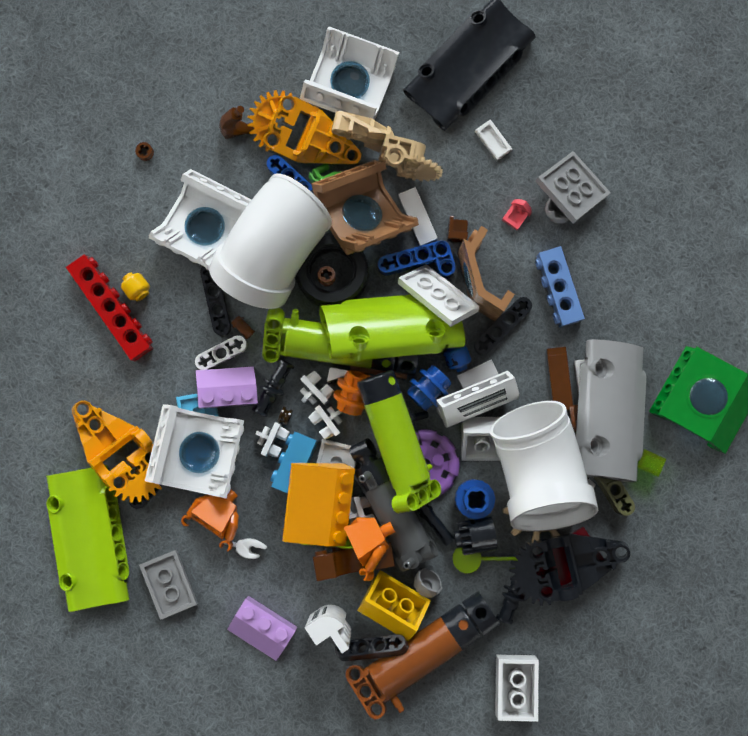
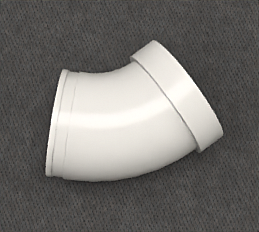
M283 174L272 175L240 215L225 243L218 246L209 266L212 279L227 294L248 305L266 309L283 306L294 288V277L300 267L324 236L325 232L332 226L329 212L321 201L298 181Z
M557 401L531 403L506 413L493 423L490 434L494 439L509 491L510 500L507 502L510 523L513 528L522 531L555 530L582 523L597 514L598 505L595 491L588 484L580 449L564 404Z

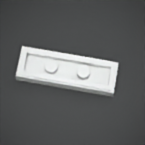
M416 187L398 194L406 215L418 218L419 225L412 229L419 245L422 246L437 240V235Z

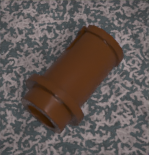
M240 315L231 322L233 328H236L246 340L256 332L244 321V317Z

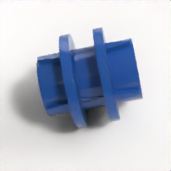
M432 365L427 371L422 368L419 370L422 378L418 382L413 378L410 379L412 386L407 391L408 396L424 411L432 405L437 408L436 399L440 395H449L446 390L451 385L448 377L436 366Z
M467 480L456 491V507L468 518H484L494 508V491L487 483L481 480ZM472 491H480L482 494V503L478 507H470L468 505L469 498L467 496Z

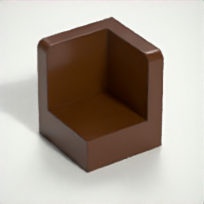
M450 216L447 241L462 243L463 239L467 240L468 221L454 219V216Z

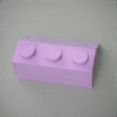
M254 367L196 370L198 409L258 404Z
M248 596L227 630L277 661L295 633L297 626Z

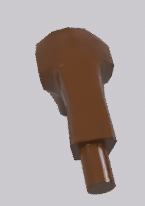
M243 106L233 107L221 117L219 128L225 139L250 134L249 132L254 129V127L247 126L246 123L241 121L242 113L244 112Z

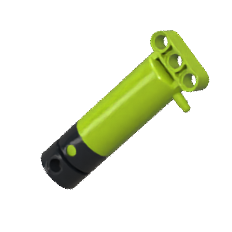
M281 308L269 309L267 313L262 357L267 362L274 363L278 361L280 355L381 371H394L395 368V373L415 375L419 355L354 361L350 358L349 354V358L330 360L328 355V336L322 323L300 320L298 309L292 310L291 318H285V312Z

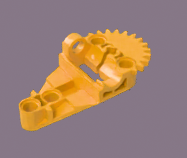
M274 90L272 97L269 92H266L267 99L260 95L261 103L254 101L253 103L257 108L249 109L254 113V115L247 117L253 120L247 126L254 127L249 133L256 134L253 141L261 140L258 146L262 147L265 145V151L267 152L271 150L298 163L356 164L361 159L360 150L351 140L332 133L333 121L323 110L297 97H292V93L285 96V91L282 90L279 96L277 90ZM285 99L291 101L292 106L289 110L283 107ZM302 113L309 116V119L296 149L293 150L286 146L292 129L285 126L277 127L278 123L275 121L282 118L281 121L283 123L294 126L299 114ZM271 134L277 140L272 146L268 143V137ZM333 142H336L338 144V150L333 153L330 149V145ZM350 150H353L355 157L350 161L347 158V154Z
M84 400L75 403L72 407V415L87 462L104 484L109 487L108 491H116L115 497L122 494V501H125L127 496H129V502L133 503L135 497L138 502H141L142 496L149 500L148 493L155 496L154 488L161 490L162 487L159 484L145 481L149 465L145 460V455L148 452L151 453L153 448L152 440L142 428L139 429L138 426H133L120 418L102 411L103 409L92 406L88 401ZM79 405H84L87 408L85 415L78 413L77 407ZM91 420L98 422L99 427L97 430L90 428ZM132 439L139 448L125 459L132 467L137 466L135 470L137 474H131L132 468L124 461H121L109 471L103 464V461ZM117 477H120L123 481L122 486L116 488L113 483Z

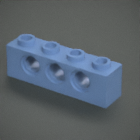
M561 246L540 252L536 256L535 264L537 269L542 272L541 283L544 288H547L549 294L547 295V301L549 306H553L555 324H559L560 328L584 320L581 305ZM548 266H554L557 269V273L551 274L548 271ZM554 284H560L563 291L557 292L554 289ZM561 301L568 304V310L561 309Z

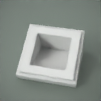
M331 367L327 383L345 377L347 370Z

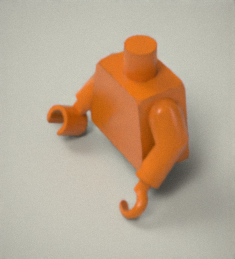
M230 489L227 499L208 494L198 497L188 509L187 515L181 518V522L184 526L188 527L189 524H186L184 519L190 520L192 518L219 538H225L219 544V547L221 549L224 543H227L229 546L228 552L233 548L232 540L238 529L239 515L237 513V506L233 504L238 495Z
M357 517L344 529L362 566H365V568L359 570V574L366 575L363 579L364 581H371L374 578L376 566L389 548L385 537L395 533L391 522L379 526L375 518Z

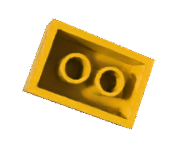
M380 570L369 586L357 611L393 633L402 635L409 641L417 632L431 600L421 596L415 590Z

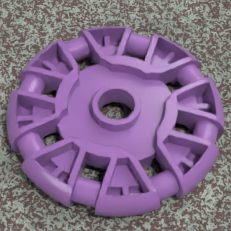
M428 429L418 430L416 435L418 440H421L422 445L420 447L424 458L428 459L433 467L429 471L430 480L435 479L440 483L441 494L439 496H441L453 486V480L459 473L460 461L455 453L456 448L446 436L437 434V431ZM432 441L439 443L437 449L430 446ZM448 453L450 460L444 462L442 454ZM443 470L449 472L446 479L441 477Z

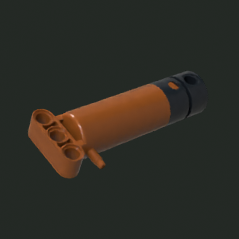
M479 591L462 601L466 609L461 604H458L415 633L407 641L409 648L405 654L379 658L365 668L361 665H352L347 669L346 679L371 718L379 719L383 717L387 711L386 703L390 700L399 713L403 712L405 709L397 696L398 694L478 641L482 637L479 629L485 636L501 625ZM478 608L486 609L487 615L484 619L476 617V610ZM354 668L360 671V678L358 680L353 679L351 676V671ZM363 686H368L371 689L369 697L363 696L361 692ZM378 703L381 705V714L373 712V704Z

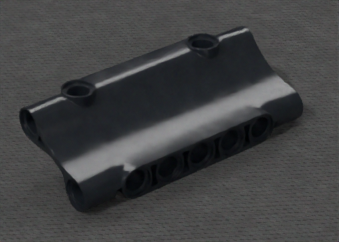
M491 0L482 10L473 12L443 45L419 67L418 75L403 89V92L412 102L424 109L439 128L445 131L457 119L458 115L461 117L466 116L517 64L522 57L523 50L536 38L535 33L519 21L501 0Z

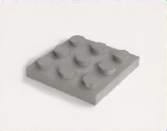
M574 151L535 180L573 224L610 194V191Z

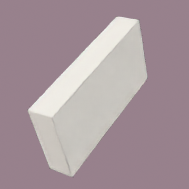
M491 119L475 130V133L496 161L512 151L511 146Z
M491 359L457 375V378L464 389L496 376L498 372Z

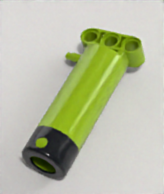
M393 370L386 371L357 382V387L390 482L396 492V496L392 499V508L398 514L415 511L439 497L441 485L435 479L430 480L429 471L433 467L431 464H426L395 372Z

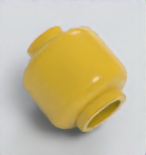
M130 272L123 277L121 289L130 300L141 301L149 295L150 285L142 274Z

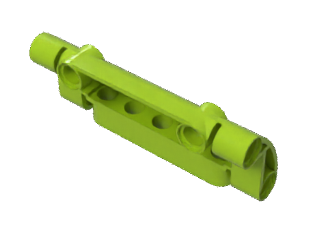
M412 295L345 300L341 304L323 305L319 308L320 321L328 336V355L330 360L349 358V354L350 358L354 361L430 353L438 354L445 348L465 346V333L462 321L450 327Z

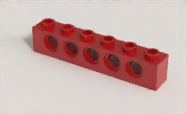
M84 254L66 266V269L129 359L136 362L154 349L151 346L153 341L147 333H142L140 322L136 318L132 319L129 314L131 312L130 308L125 302L122 304L118 299L120 294L114 287L111 289L108 284L110 280L106 274L99 272L97 261L93 257L90 258ZM93 272L92 280L87 281V275ZM104 287V294L98 296V289ZM115 303V309L109 312V304ZM125 318L126 324L123 327H119V320ZM136 333L137 339L131 343L129 337L131 334Z

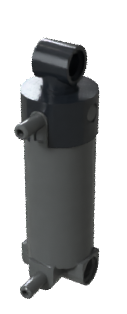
M366 438L351 446L350 454L353 460L361 465V468L355 470L354 474L361 491L365 494L380 526L391 522L395 533L387 536V539L391 542V547L396 555L394 559L400 570L405 572L409 569H415L420 564L437 557L438 549L433 539H429L416 512L410 511L398 514L393 510L392 499L396 496V492L392 487L382 457H376L377 451L373 442Z

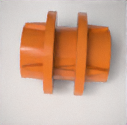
M347 370L345 377L338 379L337 385L342 389L334 391L333 396L337 400V409L353 416L362 415L365 407L357 387V382L370 377L369 375L360 371Z

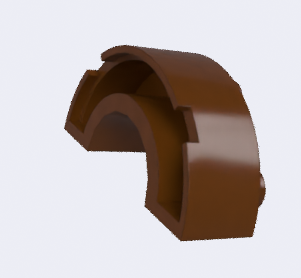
M387 542L389 548L375 570L395 566L391 542ZM332 547L331 552H327V550L317 551L315 556H313L316 581L337 578L341 575L359 572L360 569L365 568L358 560L353 548Z

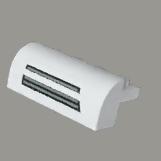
M505 371L437 399L438 407L436 410L443 419L445 427H451L518 399L519 391L515 377L509 371Z
M325 605L309 616L305 630L316 646L330 636L341 653L349 649L352 629L345 620L346 612L336 605Z

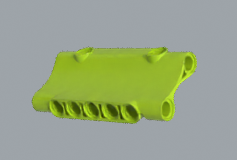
M92 468L46 476L50 496L47 499L46 506L51 526L59 585L65 591L68 612L129 600L127 582H124L129 576V566L118 500L114 496L116 491L112 490L109 492V487L104 484Z

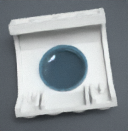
M328 27L321 54L310 81L305 80L303 83L300 99L335 113L337 111H344L375 120L395 71L400 52ZM356 72L359 74V79H351L350 73Z
M190 169L182 174L181 181L184 184L180 196L165 221L150 232L149 239L209 270L210 263L218 246L225 243L229 233L251 199Z
M163 404L145 481L227 499V494L231 489V477L235 471L236 455L240 449V437L244 432V420L224 418Z

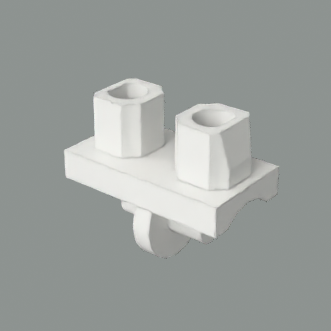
M316 371L311 372L307 376L304 375L300 379L311 390L308 392L304 387L300 390L304 395L301 401L305 403L309 400L314 405L317 402L313 397L315 394L325 405L329 402L328 398L333 394L334 390L328 384L321 390L314 386L322 379Z
M318 405L308 418L314 426L324 420L327 426L319 431V433L325 440L333 435L337 436L340 432L331 420L334 419L337 424H340L342 420L338 415L342 412L339 410L335 412L331 406L327 409L331 415L328 417L322 407Z
M275 422L269 436L267 434L270 428L267 426L264 427L262 432L256 431L255 434L260 436L257 444L263 445L265 439H267L261 452L262 455L279 457L282 448L274 445L276 437L286 441L290 433L281 427V424Z
M355 496L351 498L349 525L357 517L375 518L373 514L364 515L363 508L370 507L366 497Z

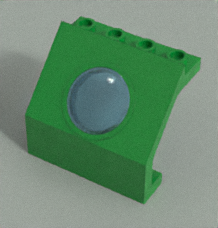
M686 346L649 412L679 425L707 441V446L711 449L726 454L748 415V373L697 346L696 348Z

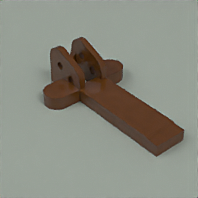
M566 347L547 349L553 401L564 404L566 409L570 410L571 424L574 433H576L575 421H577L578 405H573Z

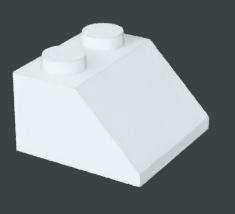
M472 417L462 422V461H500L494 439L490 434L491 426L500 417Z

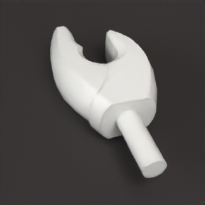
M251 538L241 539L237 543L233 542L236 552L247 559L260 557L259 554L251 552L252 546L267 549L265 544Z

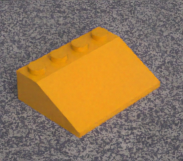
M291 463L283 542L319 546L346 545L347 533L344 527L348 526L355 468L344 463Z

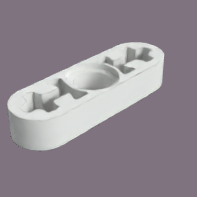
M234 336L199 354L195 359V365L200 370H209L243 353L247 349V341L242 336ZM236 340L243 341V344H241L242 348L238 349L235 347L231 349L234 353L230 354V350L226 345L229 344L232 347L236 344ZM219 348H224L227 352L226 356L222 359L216 356V351ZM212 352V356L217 362L214 363L213 360L207 362L208 366L200 365L199 363L202 362L201 358H210L209 353Z

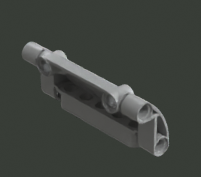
M591 339L586 341L585 359L587 360L580 366L576 439L587 477H604L621 482H637L638 461L643 454L647 378L643 370V347L608 340Z

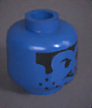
M466 345L464 347L446 348L444 357L449 369H456L457 372L468 368L467 364L471 362V356Z

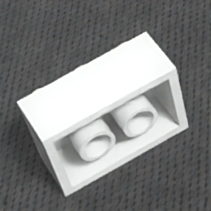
M496 655L495 715L498 721H538L539 660L535 655Z

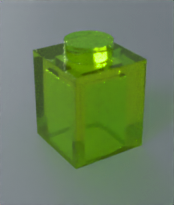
M643 449L637 469L659 477L666 458Z

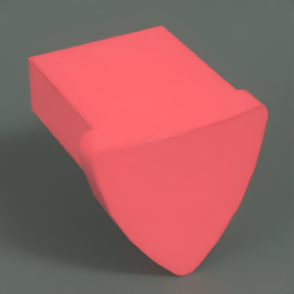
M521 199L512 201V206L502 219V221L515 230H518L526 217H530L532 214L530 205L527 201Z

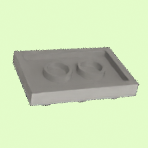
M177 549L139 565L160 620L198 604Z

